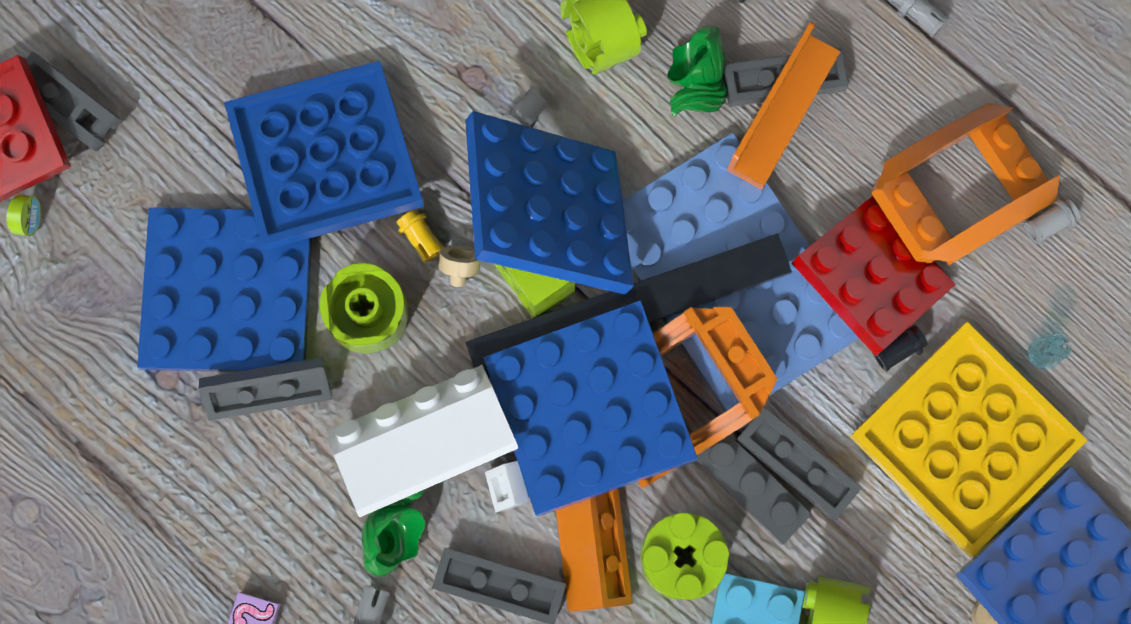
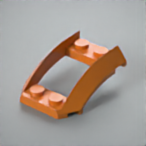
M988 103L926 136L882 164L884 167L882 174L876 180L871 194L916 261L932 263L935 260L946 261L950 266L1035 213L1049 207L1057 200L1060 175L1049 180L1005 116L1014 109L1013 107ZM970 137L1013 201L951 238L908 172L947 148Z
M690 307L683 314L653 333L660 356H663L696 334L740 402L689 435L696 455L761 415L760 413L778 379L732 307H713V309ZM674 469L638 481L637 483L641 489H644Z

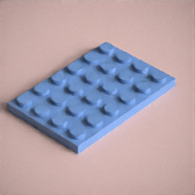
M731 133L622 200L631 268L637 280L642 281L778 233L792 274L695 307L713 309V307H732L778 378L770 394L772 395L859 338L791 264L810 245L767 182L761 190L727 171L730 161L740 144L735 135ZM684 311L663 318V320L668 324L683 314ZM694 334L680 344L723 411L726 412L740 403L697 335Z

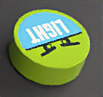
M18 194L10 201L6 220L11 233L22 236H32L36 233L41 220V204L37 197Z

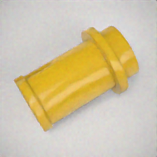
M414 209L397 221L400 227L398 232L400 235H406L422 258L423 263H426L438 256L445 247L441 245L425 222L427 218L425 213L420 214L417 209Z

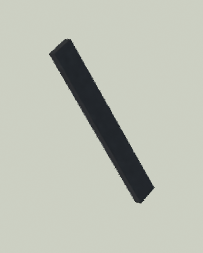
M777 233L636 282L634 287L626 294L610 291L466 341L465 343L473 367L476 368L482 365L489 379L490 376L483 357L634 302L641 301L647 320L651 323L686 311L690 307L695 308L790 275L792 270Z

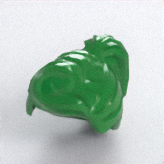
M705 25L693 33L688 43L677 46L672 51L673 64L667 73V79L672 84L683 87L669 101L672 106L671 116L676 117L681 111L685 110L702 113L717 112L726 102L728 92L726 86L721 81L725 68V52L723 38L719 35L720 29L717 26Z
M425 489L368 513V517L363 525L361 540L363 564L365 569L371 574L381 577L386 576L397 569L400 562L413 559L418 555L419 540L425 530L426 520L420 510L409 505L421 497Z

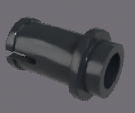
M912 325L877 356L874 354L873 356L879 366L887 372L912 354L920 355L923 353L922 348L927 346L928 343L921 330L916 325Z

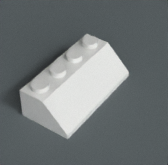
M482 365L474 369L461 371L453 378L434 386L424 387L411 396L394 403L384 404L376 411L355 420H347L338 427L327 431L334 458L359 517L518 449V445Z

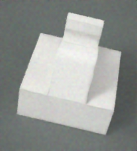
M518 461L505 463L485 472L495 513L530 502Z

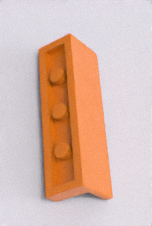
M811 21L727 168L728 172L761 190L841 52L811 36L816 25Z
M619 489L557 510L556 516L568 611L593 610L633 604Z

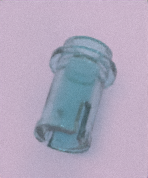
M1061 334L1040 337L1030 344L1028 357L1035 367L1042 370L1051 369L1070 355L1071 346L1063 347L1069 340Z

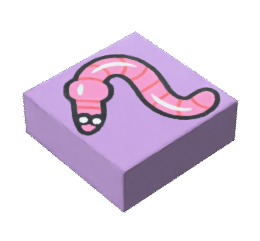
M238 592L228 624H275L281 604Z

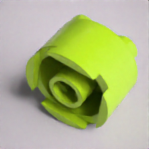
M563 0L561 2V18L564 20L569 17L572 27L571 30L566 31L571 48L585 69L593 67L591 73L593 75L640 54V38L646 36V26L638 13L633 14L627 2L628 0Z
M357 263L342 268L335 274L328 285L324 287L320 297V314L324 325L343 347L351 351L364 354L377 353L397 343L403 336L409 316L406 297L395 278L376 265ZM364 302H369L374 309L368 310V315L362 317L358 310L363 309Z
M692 513L670 515L653 525L642 540L640 565L644 578L655 591L665 597L677 600L701 598L712 592L719 585L727 570L729 550L725 539L719 529L702 516ZM676 547L680 550L686 547L690 548L692 552L689 558L693 561L690 566L687 564L679 567L676 566L677 555L673 552Z
M818 575L816 582L809 581L805 586L802 608L810 609L807 624H867L870 604L861 602L862 594H870V586Z

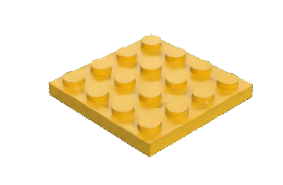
M968 322L962 324L849 436L968 557H974L1088 441Z

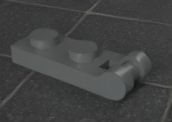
M32 51L26 58V61L50 117L89 148L98 152L105 143L102 140L110 128L115 130L122 120L44 58ZM92 113L97 119L87 129L82 123Z

